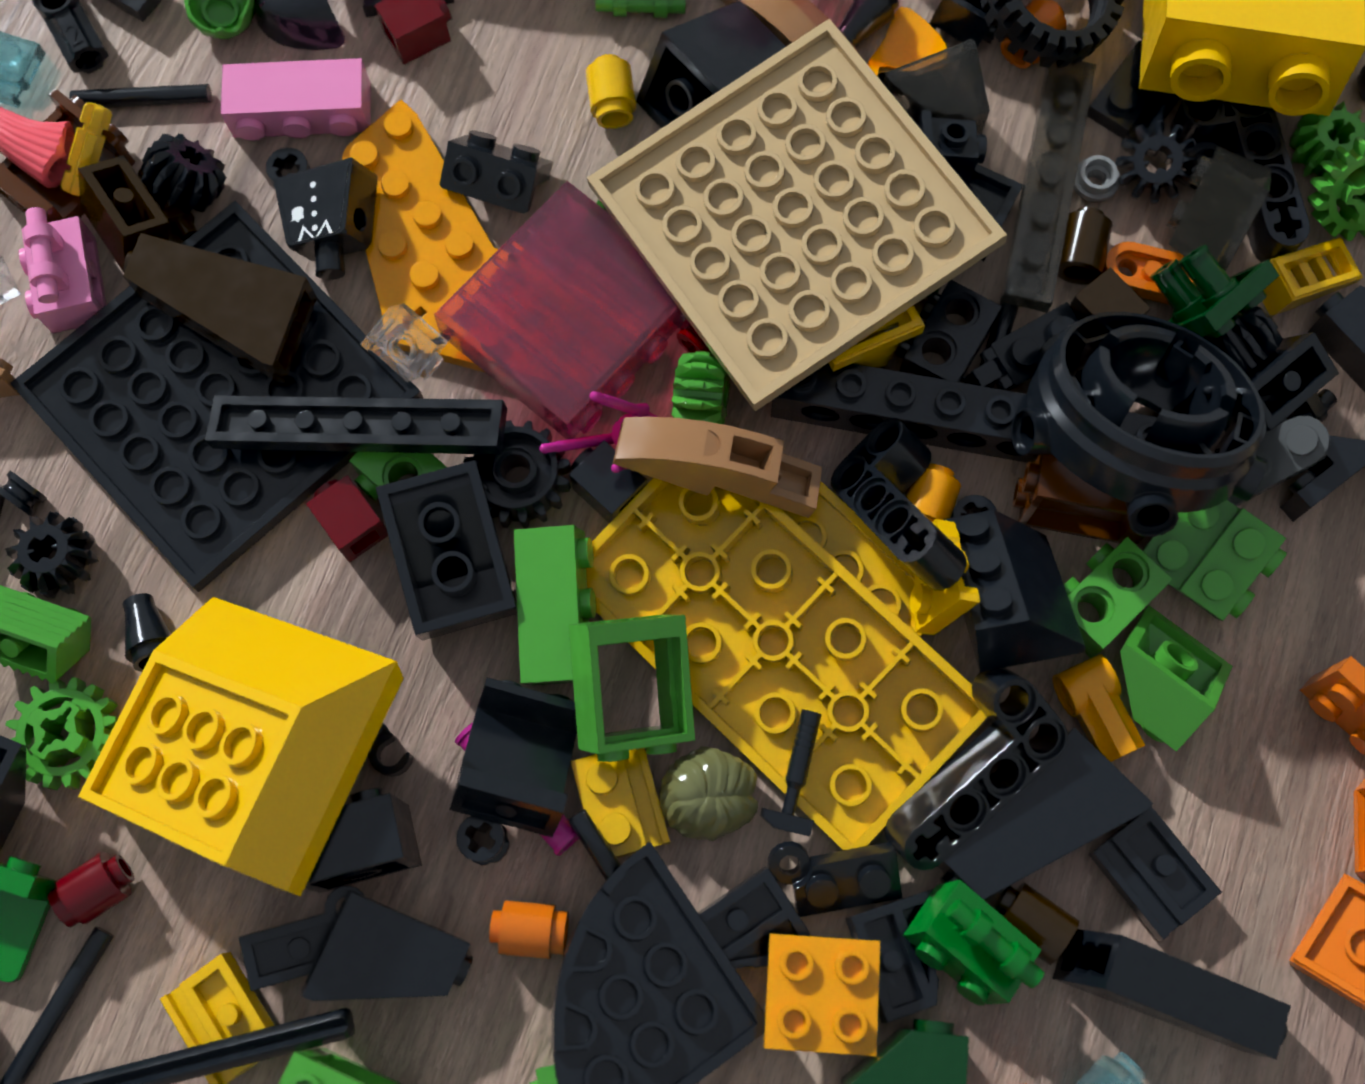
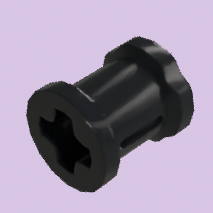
M474 816L467 817L460 824L456 834L457 846L460 852L467 859L482 866L500 862L507 854L510 846L507 829L502 824ZM492 827L489 835L495 840L494 846L490 850L481 847L475 853L478 844L472 839L474 833L477 830L486 833Z

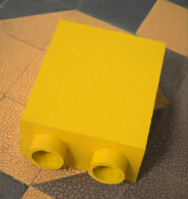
M1144 0L1139 89L1173 93L1184 100L1194 102L1214 99L1269 107L1281 114L1300 116L1309 113L1330 116L1365 51V0Z

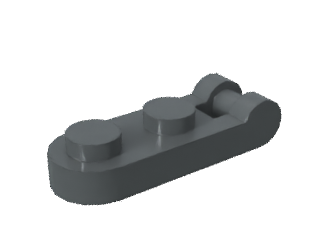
M1297 416L1277 425L1271 431L1265 432L1263 442L1257 450V456L1267 459V467L1257 490L1250 499L1317 465L1326 457L1330 450L1331 439L1327 428L1319 420L1311 416ZM1233 495L1227 499L1236 506L1247 502Z

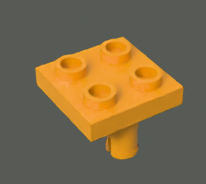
M769 934L764 1048L877 1056L880 941Z

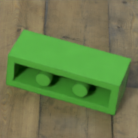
M575 525L514 529L520 683L532 686L573 683L568 624L589 622V619L596 616L595 593L593 588H587L586 568H592L594 562L591 538H585V531Z

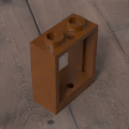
M1039 455L1035 463L1028 462L1023 478L1017 479L1012 505L1013 507L1020 508L1018 522L1028 527L1114 543H1121L1128 537L1136 545L1145 537L1136 534L1130 529L1124 501L1089 485L1061 464L1054 455Z

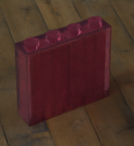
M566 181L434 314L442 337L565 439H574L580 431L583 434L589 432L601 418L603 413L601 409L604 405L590 400L589 395L591 392L596 391L616 398L622 397L634 383L636 378L634 374L644 363H654L665 351L668 345L667 339L678 328L684 330L690 325L689 321L611 215L569 181Z

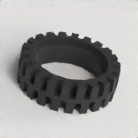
M981 0L982 9L989 10L985 16L988 27L998 24L999 27L993 35L999 43L1005 38L1011 41L1006 48L1009 52L1015 55L1022 49L1025 51L1022 58L1025 62L1032 64L1040 57V67L1050 68L1056 62L1057 68L1067 67L1071 62L1074 65L1081 62L1106 40L1122 16L1124 7L1121 4L1124 0H1088L1089 22L1085 28L1077 31L1057 30L1040 22L1024 7L1021 0Z

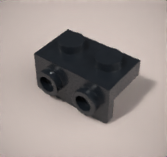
M474 130L469 131V135L448 141L440 179V186L443 189L525 214L530 211L535 186L550 178L553 161L540 158L541 152L533 147L514 144L512 148L496 144L497 137Z

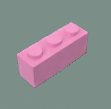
M362 58L223 64L221 116L233 138H242L250 141L260 140L268 136H288L291 138H305L311 134L351 136L356 132H363L371 125V82Z

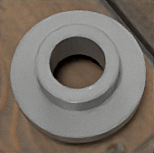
M1095 155L1082 160L1076 166L1072 175V185L1081 198L1090 202H1103L1110 199L1116 193L1120 185V173L1113 160L1106 156ZM1088 178H1097L1101 181L1102 185L1094 184Z

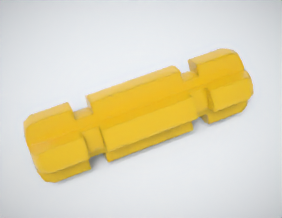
M86 103L83 106L79 121L84 124L82 128L77 127L67 164L71 168L70 171L64 170L60 184L62 190L72 195L80 196L78 168L98 163L106 140V136L102 135L103 129L108 131L113 116L112 111L106 107L94 103Z

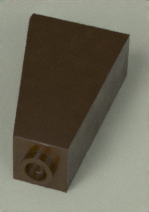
M142 233L139 235L135 248L127 253L124 260L123 277L140 298L274 381L285 384L317 300V296L306 277Z

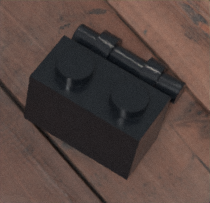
M1314 332L1283 338L1275 354L1266 358L1263 364L1256 366L1249 373H1246L1261 397L1266 417V431H1271L1277 425L1297 416H1311L1322 423L1328 416V410L1337 403L1336 396L1328 389H1323L1317 394L1339 372ZM1292 412H1294L1293 415L1286 419V417H1288Z

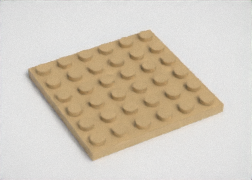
M830 18L587 177L591 190L754 411H757L1004 245L1007 234Z

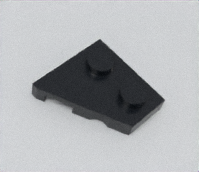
M766 866L697 912L735 969L750 966L754 968L768 966L769 934L812 936Z
M933 889L845 918L852 939L880 941L878 1015L882 1024L937 1005L939 978L936 970L926 965L915 954L916 947L903 936Z

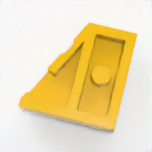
M935 519L933 523L962 551L960 536L955 522ZM966 557V568H965L964 573H966L967 570H968V568H969V563H968L967 557ZM914 574V587L910 595V609L915 614L916 633L935 635L980 603L978 589L965 586L962 576L951 587L944 590H934Z

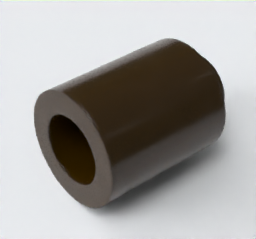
M1082 207L1065 217L1054 268L1055 274L1060 279L1074 284L1088 285L1104 272L1113 223L1101 210L1094 207Z
M1025 882L1017 890L1012 886L1006 887L993 906L998 913L1041 949L1038 957L1048 965L1053 964L1063 953L1079 926L1078 919Z

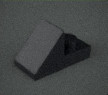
M1329 435L1331 439L1330 450L1326 457L1317 465L1309 468L1308 472L1288 487L1294 495L1280 506L1293 522L1365 467V440Z

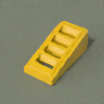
M1339 237L1270 259V263L1280 276L1264 289L1267 297L1262 302L1270 315H1277L1357 283L1363 276L1342 238ZM1324 256L1327 257L1337 276L1334 277L1323 258Z

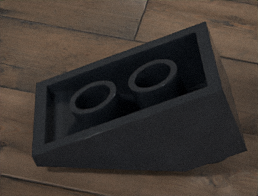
M476 460L376 487L415 636L424 641L517 614L516 598Z

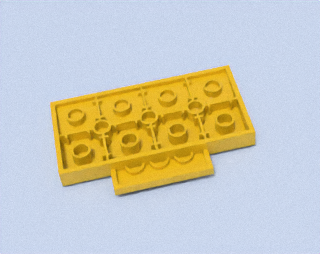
M652 478L592 541L594 562L592 568H586L587 588H593L596 612L604 620L662 614L685 615L692 705L785 795L787 791L785 778L801 710L804 709L822 714L806 784L800 790L797 806L842 850L867 846L886 826L890 816L925 785L987 718L972 697V684L921 638L922 633L915 632V614L910 609V595L914 587V573L889 550L844 501L821 481L817 509L809 518L718 487H714L709 495L706 496ZM653 640L628 642L656 669Z

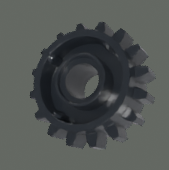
M511 420L506 421L501 455L474 454L473 457H464L463 463L476 460L492 518L495 515L498 516L503 528H508L511 522H520L523 529L529 528L530 520L536 518L540 519L543 523L548 520L546 512L551 507L561 509L563 506L559 497L560 492H570L571 489L569 480L563 477V475L572 472L570 461L560 459L565 454V451L541 453L539 450L540 445L551 443L552 441L551 431L545 428L538 433L534 430L531 421H526L523 427L514 426ZM515 467H525L530 470L528 476L520 482L513 483L505 480L506 474Z

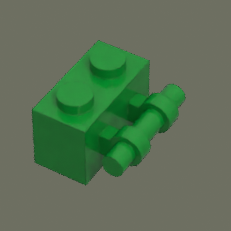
M961 880L936 885L903 935L916 947L915 954L922 962L935 970L946 972L957 982V991L964 998L979 1006L1010 1003L1022 982L1032 989L1040 983L1044 976V971L1034 963L1041 949Z

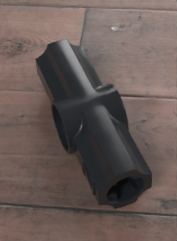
M32 0L33 5L45 21L73 73L85 72L90 74L103 67V62L109 54L80 0Z

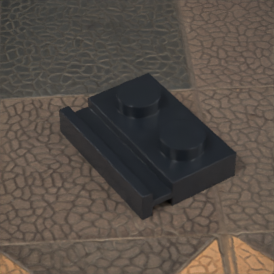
M1140 40L1091 103L1085 115L1120 138L1128 137L1138 144L1140 142L1136 136V127L1143 125L1150 137L1153 136L1156 121H1164L1181 99L1173 93L1139 89L1142 43Z
M1152 806L1145 812L1137 815L1097 849L1088 854L1158 941L1167 938L1173 930L1183 925L1222 893Z

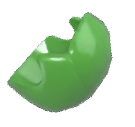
M184 0L189 21L202 35L218 39H231L243 33L250 26L256 11L255 0Z

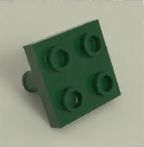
M1204 244L1187 254L1180 261L1174 259L1156 270L1150 276V279L1155 282L1174 310L1172 313L1173 317L1169 322L1182 326L1203 338L1206 336L1209 341H1213L1235 326L1236 322L1232 317L1239 311L1240 313L1247 312L1261 303L1267 297L1264 289L1280 275L1270 261L1266 260L1229 277L1210 252L1208 245Z

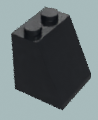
M740 0L662 32L636 102L663 128L786 46Z

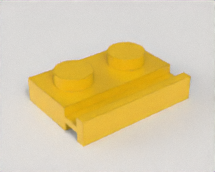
M645 748L629 750L630 758L626 760L601 762L598 761V755L594 754L571 761L583 810L586 809L616 858L636 853L649 841L653 847L670 844Z
M231 952L221 953L180 983L178 988L160 998L162 1005L188 1048L275 1026L256 993L250 990L249 982ZM258 1062L204 1076L209 1084H230L229 1082L248 1071Z

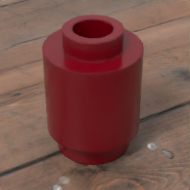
M102 851L57 880L56 888L48 893V901L56 916L67 927L72 928L78 923L86 925L132 894L130 883L135 880L132 869L122 856L116 854L112 857Z

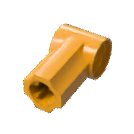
M1096 655L1053 675V687L1063 708L1071 717H1077L1089 742L1110 762L1145 746L1119 697L1122 694L1121 684L1114 668L1106 657Z

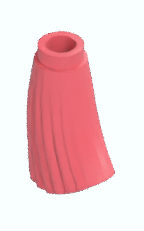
M0 107V153L47 188L58 187L61 184L64 170L70 171L71 168L67 164V160L75 136L72 124L68 121H36Z

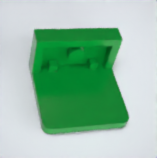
M9 856L7 864L0 862V980L4 982H17L22 978L50 909L48 893L56 888L57 880L38 875L41 865Z

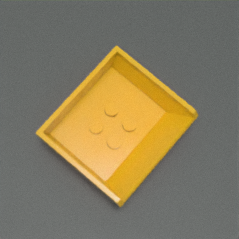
M212 597L153 650L78 797L218 864L301 897L404 677L397 661Z

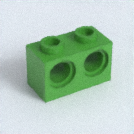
M1128 537L1115 549L1106 543L1086 563L1092 572L1081 583L1074 577H1071L1064 584L1085 644V654L1090 658L1099 654L1173 580ZM1119 568L1125 570L1131 576L1133 586L1127 588L1119 585L1113 578L1112 569ZM1087 602L1092 604L1098 611L1099 621L1089 622L1082 618L1078 611V603Z

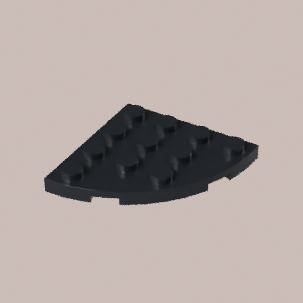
M650 841L624 861L604 882L583 912L564 953L555 986L552 1009V1053L557 1084H697L764 1033L765 1013Z

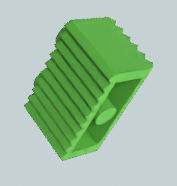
M0 585V663L4 668L9 665L13 671L19 669L22 674L28 672L31 677L37 675L41 681L47 679L52 684L90 651L92 618L76 609L65 608L36 598L30 593L19 592Z

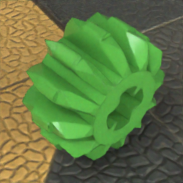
M1343 101L1334 107L1330 116L1309 113L1301 117L1297 123V129L1290 137L1288 146L1295 150L1292 154L1291 163H1300L1306 166L1303 177L1312 173L1323 177L1326 171L1320 163L1322 160H1328L1333 163L1338 158L1336 147L1341 145L1349 151L1353 149L1356 137L1360 136L1365 140V123L1360 120L1362 109L1353 112V114L1347 112L1345 102Z
M686 352L679 358L678 367L675 369L673 397L671 400L673 402V418L701 420L718 424L725 423L729 402L730 377L711 352Z

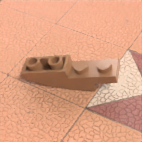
M625 417L621 423L613 464L706 496L709 495L714 487H718L809 518L817 509L822 473L821 466L782 453L783 440L729 425L672 417Z

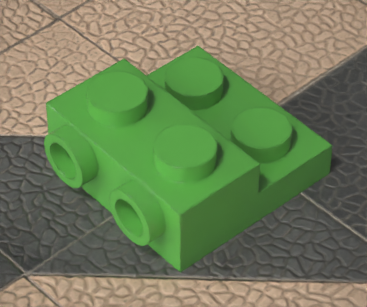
M1228 500L1201 511L1178 512L1179 519L1177 525L1163 535L1152 537L1142 551L1173 579L1168 585L1213 617L1221 621L1228 614L1238 618L1255 596L1248 589L1260 573L1267 578L1271 576L1286 557L1287 553L1280 549V546L1287 538L1244 508L1240 509Z

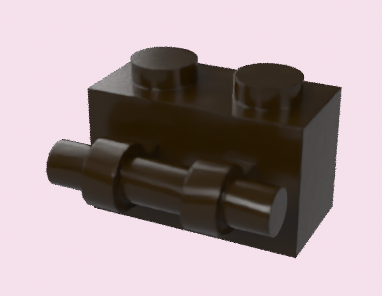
M124 155L78 168L81 209L123 272L125 257L131 249L135 248L140 233L169 241L170 231L178 234L184 242L198 231L194 225L195 218L191 211L186 213L176 205L169 207L164 199L153 197V189L145 186L141 181L143 177L142 171L139 169L137 175Z

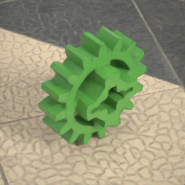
M1359 136L1355 138L1353 149L1349 151L1341 145L1336 147L1338 158L1333 163L1328 160H1322L1320 165L1326 171L1323 177L1311 178L1310 181L1318 192L1307 197V201L1315 208L1311 213L1312 217L1333 237L1341 234L1347 241H1352L1357 232L1365 238V140Z
M71 677L67 686L65 682L59 679L52 684L49 683L48 692L36 686L31 687L30 692L33 701L30 704L17 701L14 706L22 713L20 719L7 720L5 724L8 728L16 731V737L11 738V740L27 746L26 780L35 784L42 781L44 788L58 791L62 783L66 788L72 790L79 789L80 776L88 778L118 720L116 716H109L118 705L116 701L108 697L102 698L104 693L102 688L92 683L86 687V682L76 677ZM63 703L60 708L50 710L52 707ZM63 728L69 732L66 739L60 735ZM81 757L76 762L65 766L69 759Z

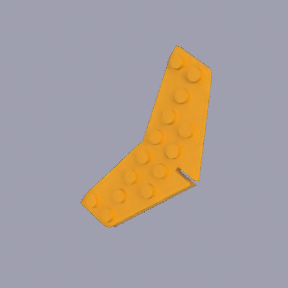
M402 99L344 149L342 160L352 157L377 175L378 183L372 241L365 251L387 336L391 343L394 341L398 350L590 400L589 395L593 391L609 395L661 346L660 338L644 323L493 247L464 195L443 189L440 186L444 160L417 113Z

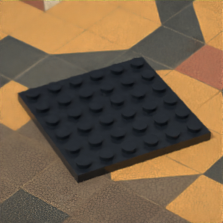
M233 201L182 244L307 278L317 296V300L285 384L274 381L140 298L131 286L126 288L10 383L186 581L198 592L316 492L320 486L350 462L349 460L357 453L347 451L213 449L205 441L214 395L423 399L421 391L236 201Z

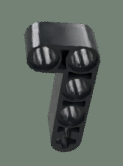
M1214 99L1201 102L1183 100L1170 125V134L1176 125H1180L1183 127V131L1176 140L1178 144L1193 138L1196 143L1202 141L1217 143L1228 152L1231 159L1229 175L1255 257L1260 262H1264L1297 251L1308 237L1310 222L1275 110L1269 107ZM1192 116L1199 118L1201 121L1194 119ZM1250 150L1256 151L1259 155L1254 154ZM1262 191L1268 192L1273 198L1266 196Z
M889 418L879 423L837 466L831 477V486L904 565L930 588L944 590L954 585L961 578L966 568V557L904 495L929 467L931 451L901 420Z
M1007 668L979 672L973 681L972 697L992 724L900 806L887 821L885 827L887 841L915 869L931 870L943 863L1060 757L1066 748L1068 731L1064 723L1034 685ZM1010 686L1008 697L999 703L1002 692ZM1039 725L1038 732L1029 740L1031 731ZM1001 760L998 769L990 775L992 766ZM962 795L957 807L950 810L953 801Z

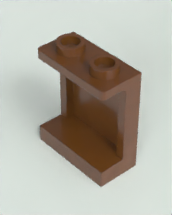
M56 88L53 89L48 96L56 105V109L44 122L68 121L72 124L76 133L77 127H83L84 123L80 122L79 119L83 106L86 103L76 95L68 99ZM110 123L108 131L103 129L102 135L106 136L99 162L124 155L132 167L136 162L125 147L129 140L115 125ZM7 158L0 163V194L23 213L29 208H43L46 211L48 223L75 216L81 218L85 214L81 209L80 196H75L62 190L61 185L56 188L43 186Z

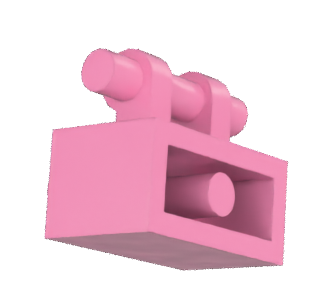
M29 208L25 212L27 225L21 229L24 248L19 249L20 263L25 274L29 277L30 290L25 292V301L29 313L34 319L38 318L52 333L78 328L106 306L96 238L79 216L48 223L46 211L43 208Z

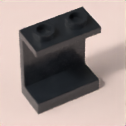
M487 677L477 705L449 810L553 838L564 814L568 794L564 793L577 735L575 701L561 694H546L528 689L514 681H499Z

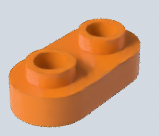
M1121 242L1112 247L1108 252L1104 272L1111 267L1140 298L1169 304L1155 282L1150 279V276L1166 263L1174 259L1180 261L1186 255L1136 242ZM1118 268H1128L1132 276L1123 275Z

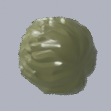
M701 746L699 749L693 750L675 760L668 767L666 775L661 779L662 786L660 788L659 803L662 814L669 823V827L676 829L678 833L687 838L714 841L719 837L730 834L749 823L757 813L758 802L752 797L756 786V772L747 762H743L742 759L733 756L731 753Z

